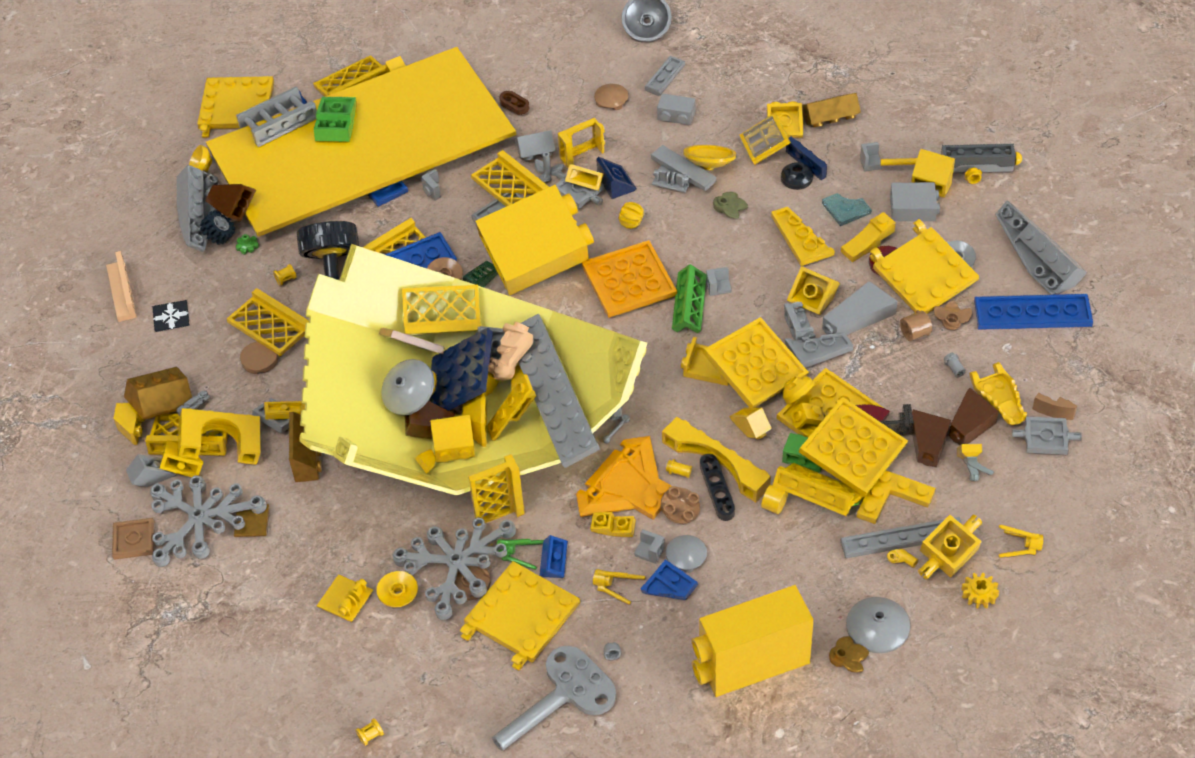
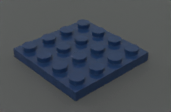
M486 328L477 332L475 335L449 347L443 354L439 353L432 357L431 370L437 374V386L434 394L428 401L449 411L486 392L492 330Z

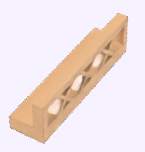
M121 251L115 252L117 262L108 264L106 267L118 322L137 318L126 265Z

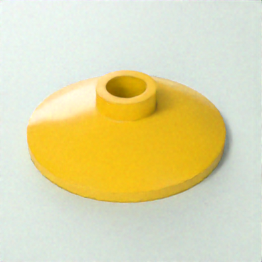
M394 571L386 574L377 585L379 600L389 607H402L414 600L418 592L416 579L411 574L403 571Z

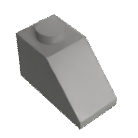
M138 454L126 469L132 485L150 487L172 478L176 473L159 469L161 458Z

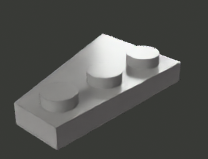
M845 333L826 334L820 338L812 339L807 336L802 337V340L793 341L792 338L785 339L787 348L805 368L853 351V344Z

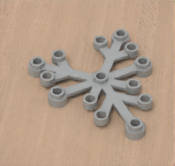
M196 475L191 477L189 481V487L193 492V508L182 501L184 486L180 480H173L170 484L174 496L167 492L164 485L154 484L150 490V494L153 500H155L151 504L153 511L161 513L164 510L178 508L188 514L189 520L176 533L164 535L162 532H157L153 535L152 539L155 545L167 544L162 549H156L153 552L152 559L156 566L164 567L170 562L169 553L172 550L176 558L185 557L187 551L184 547V537L194 526L195 542L192 546V552L198 559L207 557L210 549L204 541L203 525L205 524L212 528L217 534L225 530L222 520H213L210 517L218 516L233 525L236 530H240L245 526L243 518L241 516H233L230 513L251 509L256 514L262 513L267 507L264 498L256 495L250 501L230 505L243 493L241 485L235 483L230 486V493L216 508H212V506L223 498L222 490L218 487L210 491L211 497L202 505V492L206 489V483L201 476Z
M482 518L474 519L472 522L474 531L471 543L464 551L465 542L469 538L466 529L461 528L456 531L457 542L455 550H453L445 541L442 529L433 526L427 532L428 541L433 545H438L446 555L430 554L425 548L422 538L415 537L411 540L413 550L418 553H410L406 549L397 548L393 553L394 563L397 566H404L405 572L414 575L418 569L428 563L447 564L449 572L446 582L437 588H428L425 591V595L430 602L436 601L442 595L441 601L435 606V613L440 620L449 619L453 613L449 604L451 595H453L457 604H463L467 600L466 593L463 590H459L454 584L457 572L460 571L470 584L469 588L472 596L476 598L484 596L487 592L485 582L477 579L467 566H479L485 569L490 565L487 555H495L499 558L506 556L507 549L504 544L500 543L495 547L487 545L501 536L503 538L513 537L516 533V528L512 521L503 520L497 530L480 540L486 525ZM473 554H482L478 558L470 557Z

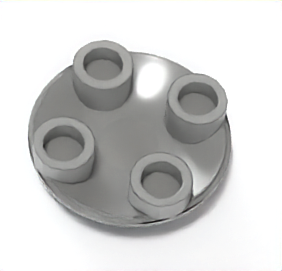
M682 535L674 538L666 548L667 561L686 573H690L699 567L707 556L705 544L699 538L691 535Z

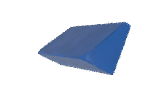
M552 535L544 539L539 576L564 578L567 540Z

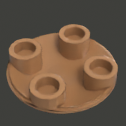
M605 84L595 92L596 105L598 107L620 110L628 99V91L619 84Z
M672 486L662 496V512L669 520L675 523L686 524L692 522L700 512L699 495L686 488Z

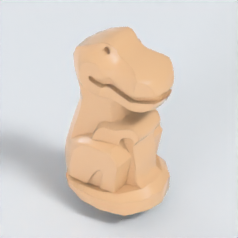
M515 322L514 325L504 324L503 331L505 334L500 340L501 346L497 348V352L501 357L499 360L492 357L489 361L488 371L493 374L494 379L507 381L514 376L518 361L533 344V335L528 332L529 327Z

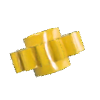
M973 573L972 579L966 577L965 583L962 584V598H969L968 605H971L973 602L976 603L977 609L980 607V604L988 608V603L995 604L996 598L999 596V590H997L998 583H992V576L986 579L985 573H982L980 577Z

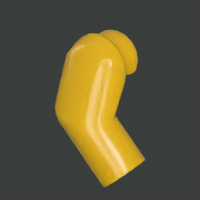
M904 549L891 550L887 554V559L891 563L905 562L912 568L918 563V559Z

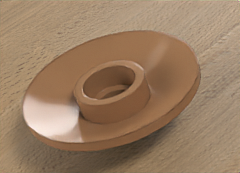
M451 258L435 259L427 267L429 270L459 280L463 276L461 265Z

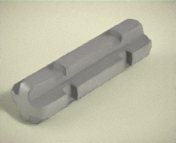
M201 391L197 394V397L194 396L184 403V406L181 405L177 408L179 416L182 408L197 409L203 402L210 399L208 392Z

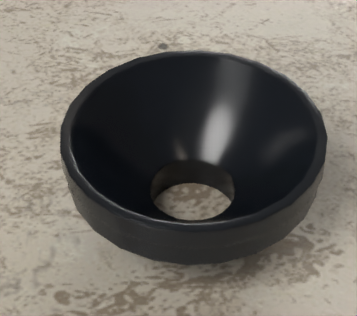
M790 163L782 169L781 182L787 188L801 190L807 188L813 181L812 170L804 163ZM798 167L801 168L802 171L794 172L792 169Z

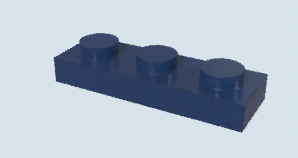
M792 136L789 137L791 143L786 146V153L796 161L809 166L817 178L820 180L827 177V164L825 161L819 159L811 150L804 147L800 141H797Z

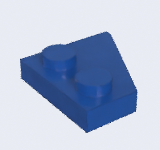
M665 559L640 589L643 594L686 600L698 586V582Z

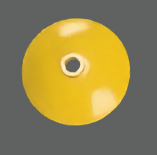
M693 145L683 150V155L686 159L697 166L703 167L705 170H714V168L725 166L736 158L734 150L717 145Z

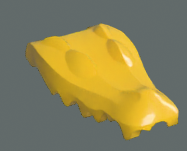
M1000 362L993 364L995 374L981 379L977 371L969 372L974 390L999 411L1007 424L1017 425L1025 421L1027 412H1024L1020 404L1021 399L1019 391H1017V385L1014 379L1004 370Z

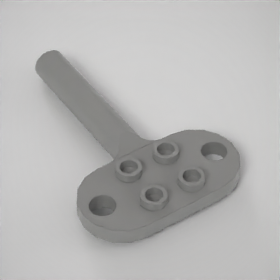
M572 646L559 647L549 654L546 661L547 675L556 688L495 734L492 740L501 751L505 750L567 702L574 704L585 714L601 715L609 711L615 703V685L583 651ZM563 656L566 660L558 663L555 661V658ZM605 698L607 702L604 705H599L596 703V700Z

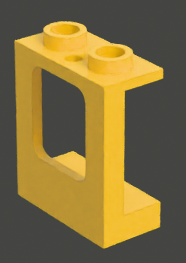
M595 117L558 133L559 157L567 168H569L570 164L574 165V156L595 147L602 154L604 153L605 140L603 133L605 129L602 123H599ZM592 126V139L573 147L572 135Z

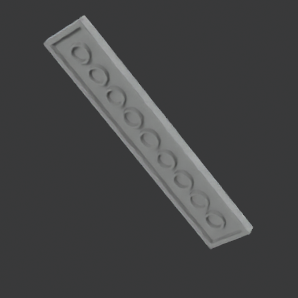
M538 313L521 323L529 327L528 332L533 335V344L518 362L523 374L528 376L532 389L535 391L536 397L534 400L564 468H567L600 450L545 324Z

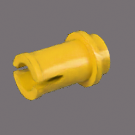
M673 459L668 461L666 471L670 475L674 473L689 478L692 466L678 463Z

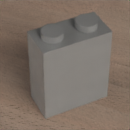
M935 182L891 183L890 203L892 220L916 221L920 219L921 221H936V214H940V203L936 202L939 199V191L935 190Z

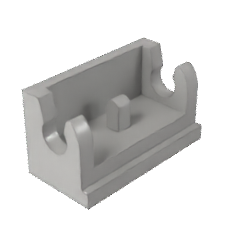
M802 302L784 304V318L794 340H802V337L807 336L810 339L815 338L814 329L809 324L804 308L795 309L802 307Z

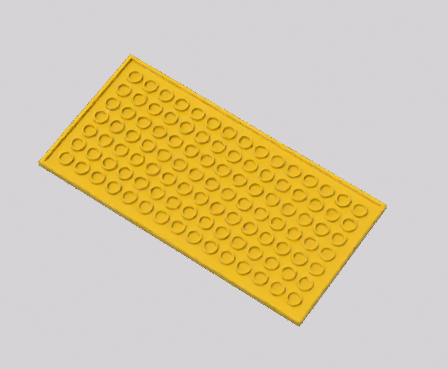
M454 47L325 96L356 97L355 117L350 142L315 141L314 126L317 120L315 119L260 147L255 144L251 133L252 129L249 126L206 141V145L228 184H243L256 189L245 215L256 235L260 237L516 135V130L459 48ZM321 98L313 101L316 109H318ZM277 114L275 116H272V118L275 119L281 116L282 114ZM265 120L256 122L258 126L267 123Z

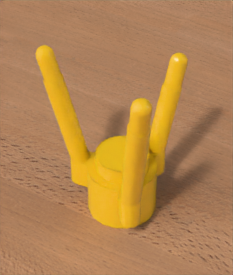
M999 525L1000 529H1004V533L1025 538L1024 547H1028L1027 550L1000 553L998 555L1000 558L1025 554L1036 555V550H1042L1043 535Z
M596 569L593 576V585L598 586L597 591L605 592L630 605L631 601L606 587L611 586L613 577L644 580L646 577Z

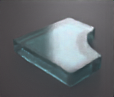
M836 193L822 199L823 206L840 227L870 215L872 209L863 198L856 200L847 199Z

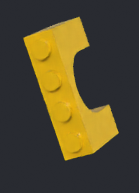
M191 408L181 409L178 430V457L198 459L201 450V435L208 431L219 430L228 433L235 439L237 443V463L257 465L261 453L260 416L195 410Z

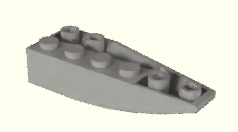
M187 165L177 176L179 224L186 245L203 252L208 236L202 234L204 231H201L200 228L202 226H200V223L210 211L217 210L205 200L212 185H218V177Z
M1008 200L995 213L1029 274L1051 295H1058L1075 287L1087 272Z

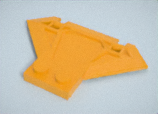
M650 436L624 439L620 443L623 449L621 451L614 450L585 483L588 489L586 491L580 489L576 493L580 517L591 516L594 512H618L635 509L652 520L655 519L662 510V496L672 486L659 479Z

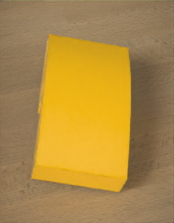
M594 512L590 530L591 532L608 536L633 537L636 520L634 516L615 517L613 512Z

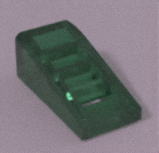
M485 261L464 275L463 281L484 288L498 273L492 263Z

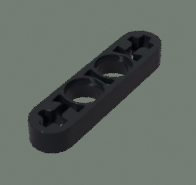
M705 454L700 458V470L716 514L723 521L732 520L735 516V505L719 462L713 454ZM706 462L712 464L711 470H709V466ZM717 476L720 480L718 482H711L709 478ZM717 492H723L725 493V496L723 498H717L715 494ZM724 504H725L726 510L729 511L728 513H726V512L723 510V505H724Z

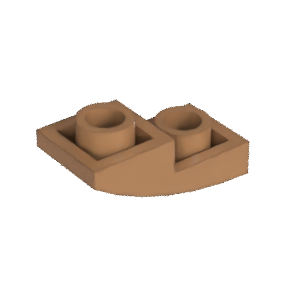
M1038 393L1035 396L1032 409L1053 418L1073 420L1077 405L1062 397L1054 401L1050 397Z

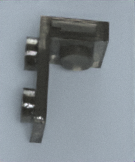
M903 404L902 412H899V420L879 422L900 436L912 435L914 422L911 404Z

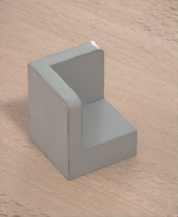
M878 142L861 144L860 161L864 172L882 169V166H880Z
M728 267L706 270V284L710 296L731 293Z
M642 529L640 532L641 541L635 551V556L657 564L665 549L664 537Z

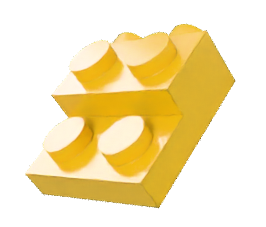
M791 101L788 103L772 102L767 104V117L776 113L788 138L791 136L793 138H803L802 103ZM775 125L768 128V134L776 130ZM778 133V134H776L775 136L771 137L770 139H772V138H781V137H780V135H779V133Z

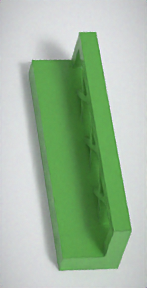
M691 264L679 271L677 276V294L675 295L672 329L676 332L685 327L696 333L701 331L706 274ZM695 275L700 278L699 283L696 280ZM693 288L696 289V291H697V293H698V297H697L696 294L694 293ZM692 302L695 304L697 311L694 310ZM690 316L694 319L695 324L690 322Z

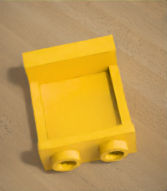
M693 337L691 343L687 344V355L681 361L683 377L728 386L729 383L703 354L704 349L709 346L697 344V337Z

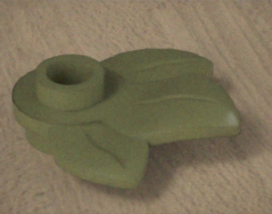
M725 192L722 196L715 197L713 200L714 209L730 218L738 219V211L748 208V204L743 199L738 198V194L735 192Z

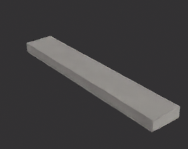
M955 517L961 523L960 517ZM944 520L843 537L840 543L845 559L919 546Z

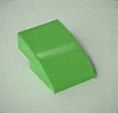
M356 97L321 98L314 126L315 141L350 142L355 117Z

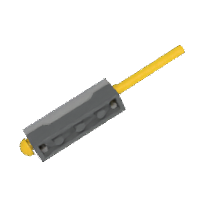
M1014 143L942 145L941 155L955 158L953 173L966 172L970 168H977L982 172L1013 171L1014 164L1019 165L1022 161V155L1019 152H1015ZM917 158L880 159V166L915 165Z

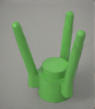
M498 539L497 544L502 543L507 549V555L502 557V560L514 561L527 568L537 569L535 565L510 557V555H514L515 546L543 544L544 540Z

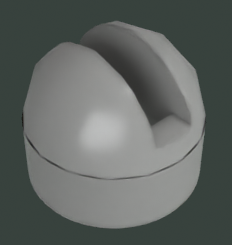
M608 642L604 646L605 658L616 660L621 656V649L616 642Z

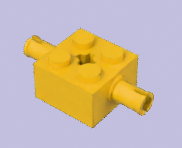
M973 514L962 525L953 516L949 515L922 542L920 552L929 560L918 569L920 576L925 574L923 578L927 580L940 568L951 578L978 551L982 541L972 533L982 525L981 519L975 520L977 516Z

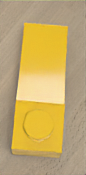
M882 212L872 218L869 224L852 240L841 246V253L851 262L856 261L869 253L873 248L879 247L881 240L893 234L896 222L886 213Z

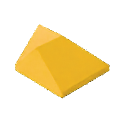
M486 392L463 404V415H470L473 439L482 447H486L487 404Z

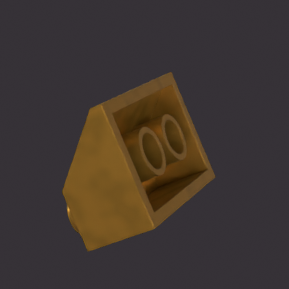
M857 93L802 104V116L806 124L813 125V128L823 126L825 121H829V124L839 122V118L845 117L846 120L856 118L855 114L861 113Z
M176 366L127 379L124 398L142 419L146 420L177 411V408L181 405L184 406V403L192 398L187 377Z
M289 412V462L295 482L319 480V472H322V463L319 460V456H322V453L310 450L299 442L301 432L304 433V426H300L301 415Z

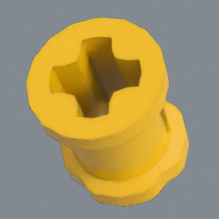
M288 264L287 267L279 271H273L279 286L283 285L285 281L297 278L291 264Z
M375 718L371 719V723L361 729H355L358 738L364 746L368 745V742L375 737L384 735L381 726Z

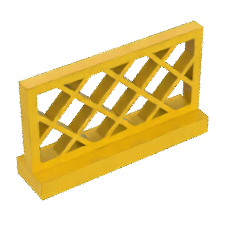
M370 55L314 82L313 85L325 97L386 74L389 70L386 64H380Z
M503 150L497 153L498 158L471 174L472 180L506 207L513 204V202L515 203L526 198V194H535L549 187ZM498 165L502 170H492V168ZM488 175V179H480L479 176ZM491 175H501V179H491ZM509 175L512 176L513 179H503V176ZM490 184H500V188H491ZM502 184H512V188H502ZM515 185H523L525 188H515ZM501 193H511V197H503ZM514 193L524 194V198L514 197Z
M409 218L362 248L381 254L390 253L397 250L394 249L396 244H405L404 246L417 242L408 240V237L414 233L419 237L418 241L426 237L415 226V221Z
M478 285L402 289L404 334L477 331L478 327L481 326ZM466 289H474L475 297L470 302L462 296ZM447 290H452L458 295L451 304L443 297ZM428 291H433L439 296L432 305L423 298ZM406 292H414L420 297L413 306L406 300ZM459 297L468 304L461 313L453 306V303ZM440 298L449 305L442 314L434 307ZM421 299L430 306L423 315L414 308ZM469 306L475 310L476 319H467L463 315ZM450 307L459 314L454 320H448L444 316ZM431 308L440 315L435 321H429L425 317ZM413 309L421 317L416 322L408 323L407 314ZM461 316V317H463L465 320H457V319ZM442 317V318H444L446 321H438V320ZM423 318V319H425L427 322H419V321Z
M256 288L251 292L252 297L227 318V323L274 353L282 356L305 336V325L309 323V320ZM253 304L258 307V310L248 311V308ZM270 314L271 318L261 319V315ZM258 315V320L248 321V316ZM245 316V321H235L236 318ZM283 322L285 327L274 328V323ZM272 323V328L261 329V324ZM258 325V329L249 330L248 326ZM288 331L298 332L295 336H288ZM285 332V337L275 338V333ZM272 333V338L264 339L261 337V334ZM285 342V345L279 349L275 346V343Z
M164 414L155 417L151 433L146 436L145 440L149 455H162L167 440L178 443V436L176 435H178L179 414ZM160 421H169L163 426L160 424ZM173 426L177 428L170 433L167 431V429ZM212 430L209 433L205 432L204 436H201L199 455H226L228 433Z
M512 454L504 456L505 463L468 477L475 519L482 518L485 523H488L515 512L517 517L525 515L520 471ZM490 481H494L490 486L487 485ZM500 483H504L500 488H498V485ZM482 490L485 491L482 495H478ZM492 492L495 493L492 497H488ZM502 494L505 495L502 499H499Z
M792 463L786 468L779 466L772 485L844 516L849 514L850 507L864 498V496L845 483L796 463Z

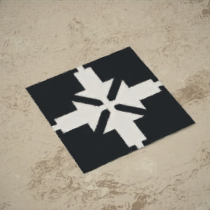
M187 300L152 306L155 332L190 326Z

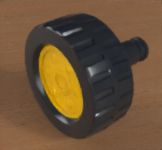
M326 221L306 225L298 229L297 245L300 256L309 259H323L325 276L339 280L337 257L348 255L351 244L359 246L356 225L348 221Z

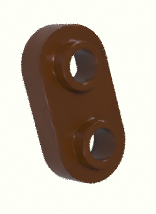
M504 91L499 96L500 104L515 114L523 115L530 109L529 101L513 91Z

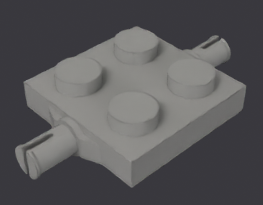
M561 170L555 172V176L561 179L556 184L561 196L570 193L577 208H581L589 201H593L598 206L602 204L603 199L597 196L604 190L602 183L599 191L566 182L567 174Z
M1026 416L1025 429L1012 430V437L1024 438L1027 453L1067 455L1069 440L1081 441L1082 437L1081 432H1069L1066 418Z

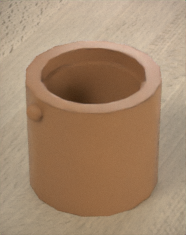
M917 310L916 313L900 320V328L904 337L908 341H913L925 335L929 336L932 332V323L926 312Z

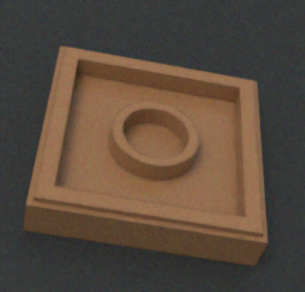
M146 518L113 523V559L153 555L154 519Z

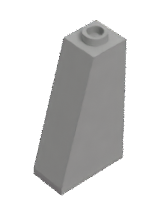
M869 281L823 317L822 330L826 334L845 333L848 335L895 315L897 300Z

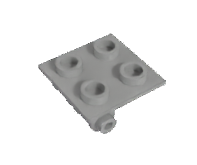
M662 165L659 169L654 170L653 175L655 178L652 185L683 193L686 192L690 184L689 177L686 174L682 175L672 172Z

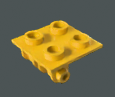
M338 574L316 606L352 622L373 592V589L366 587L367 582L364 579L355 582Z

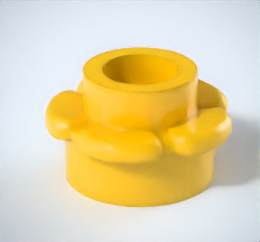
M977 168L968 169L964 175L966 181L970 184L980 182L982 171Z

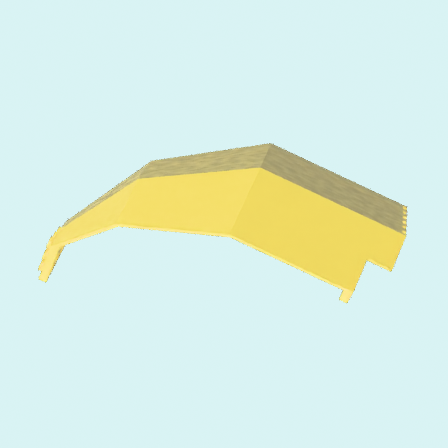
M351 244L340 280L318 274L306 309V317H309V323L305 325V338H308V344L304 346V359L307 360V366L303 367V381L306 382V388L302 389L301 402L305 404V410L301 411L300 426H304V433L301 432L299 442L310 450L332 455L343 464L453 495L469 492V476L505 463L504 456L512 454L519 467L520 475L561 463L537 404L533 400L518 421H509L496 441L491 439L488 427L486 447H482L473 439L475 457L450 460L448 462L436 463L435 461L434 467L426 474L415 458L429 449H432L434 453L432 439L406 436L405 415H397L388 410L383 403L381 391L386 375L398 363L409 359H416L424 362L431 369L432 357L439 353L379 335V332L383 327L404 333L402 289L474 284ZM478 286L481 326L503 329L505 323L514 325L515 322L522 323L539 313L593 433L629 399L634 390L635 378L640 372L641 360L646 354V342ZM466 289L462 293V296L468 302L475 297L474 289ZM447 290L443 294V297L450 304L458 296L452 290ZM428 291L423 298L432 305L439 296L433 291ZM406 292V300L413 306L420 297L414 292ZM460 297L453 303V306L460 313L468 305ZM441 298L434 305L441 314L449 306ZM421 299L414 308L423 315L430 306ZM469 306L463 315L467 319H476L475 310ZM451 307L444 314L448 320H454L459 315ZM432 308L425 315L429 321H435L440 316ZM413 309L407 314L408 323L416 322L421 317ZM460 316L457 320H465V319ZM441 317L438 321H446V320ZM422 318L419 322H427V321ZM478 330L407 335L444 346L445 351L449 347L475 335ZM511 379L499 381L493 392L486 396L487 425L511 393ZM463 412L460 415L455 413V417L463 416Z

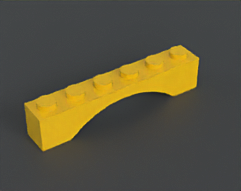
M676 417L662 431V443L677 453L713 454L716 456L718 462L734 477L740 493L755 503L771 485V476L768 472L759 469L751 461L743 459L735 451L724 447L718 440H713L702 430L694 428L686 420Z

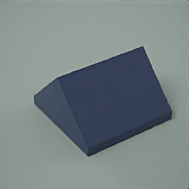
M598 156L596 159L597 172L604 174L601 183L611 199L634 192L637 189L623 166Z

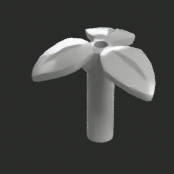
M544 152L542 154L543 162L538 159L535 160V169L538 173L542 174L539 176V179L543 182H548L551 180L550 174L555 176L556 171L564 169V164L554 165L551 168L549 152Z

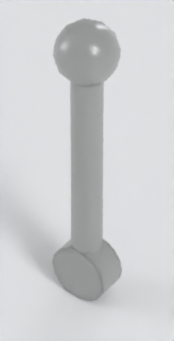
M627 414L623 415L620 423L607 436L603 437V442L609 443L610 438L624 423L630 421V416Z

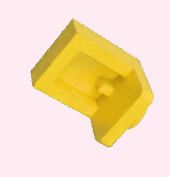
M801 402L791 413L796 429H801L806 423L819 425L824 420L819 405Z

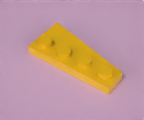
M788 206L771 211L773 221L800 266L834 256L835 250L828 247L821 237L818 238L809 226H805L802 223V219Z

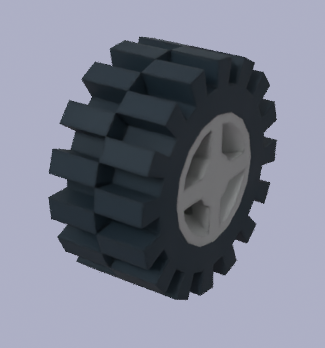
M210 211L200 223V226H202L200 229L204 231L202 234L204 236L207 235L206 239H211V242H216L217 245H223L235 233L234 223L230 222L231 218H227L224 214L222 215L220 211Z

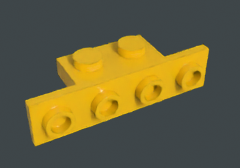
M526 374L517 382L487 425L491 439L496 441L510 420L518 421L536 397Z

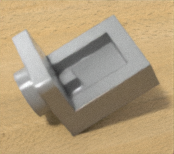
M434 169L423 175L421 179L425 194L431 196L436 201L441 196L438 185V171Z

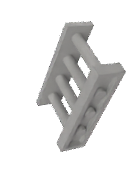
M296 86L237 114L236 117L240 129L246 126L252 129L251 133L254 142L260 147L315 120L317 109L313 101L306 104L302 103L298 87ZM294 105L297 107L296 109L291 111L287 110L288 108ZM277 113H281V114H282L281 116H279V117H277V118H275V119H273V118L271 117V116H273V115H275V114H277ZM265 120L267 122L260 126L256 124V122Z

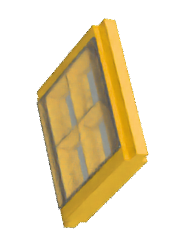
M776 113L740 134V138L754 165L791 143Z

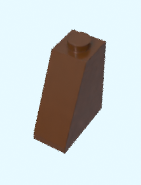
M243 184L212 185L205 201L226 217L241 222L256 189Z
M969 388L951 422L950 438L959 445L969 444L997 423L999 411L973 389Z
M428 401L417 412L405 415V435L432 439L430 420L455 417V414Z
M913 409L910 425L917 462L937 468L950 432L951 420Z

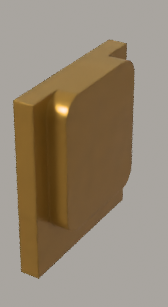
M267 504L266 510L259 514L253 513L251 509L236 512V516L243 518L245 526L240 530L234 528V537L266 536L269 504Z

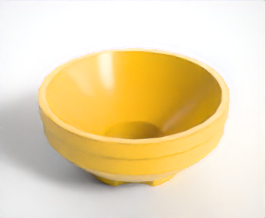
M199 145L194 150L189 165L208 172L212 164V158L208 148Z
M799 375L788 380L784 385L783 391L785 403L790 404L802 397L814 386L815 382L808 376Z

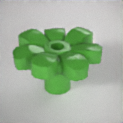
M247 234L242 235V238L237 239L236 250L242 254H246L247 250L249 253L253 252L254 248L257 249L259 247V243L256 242L257 238L255 236L250 238Z

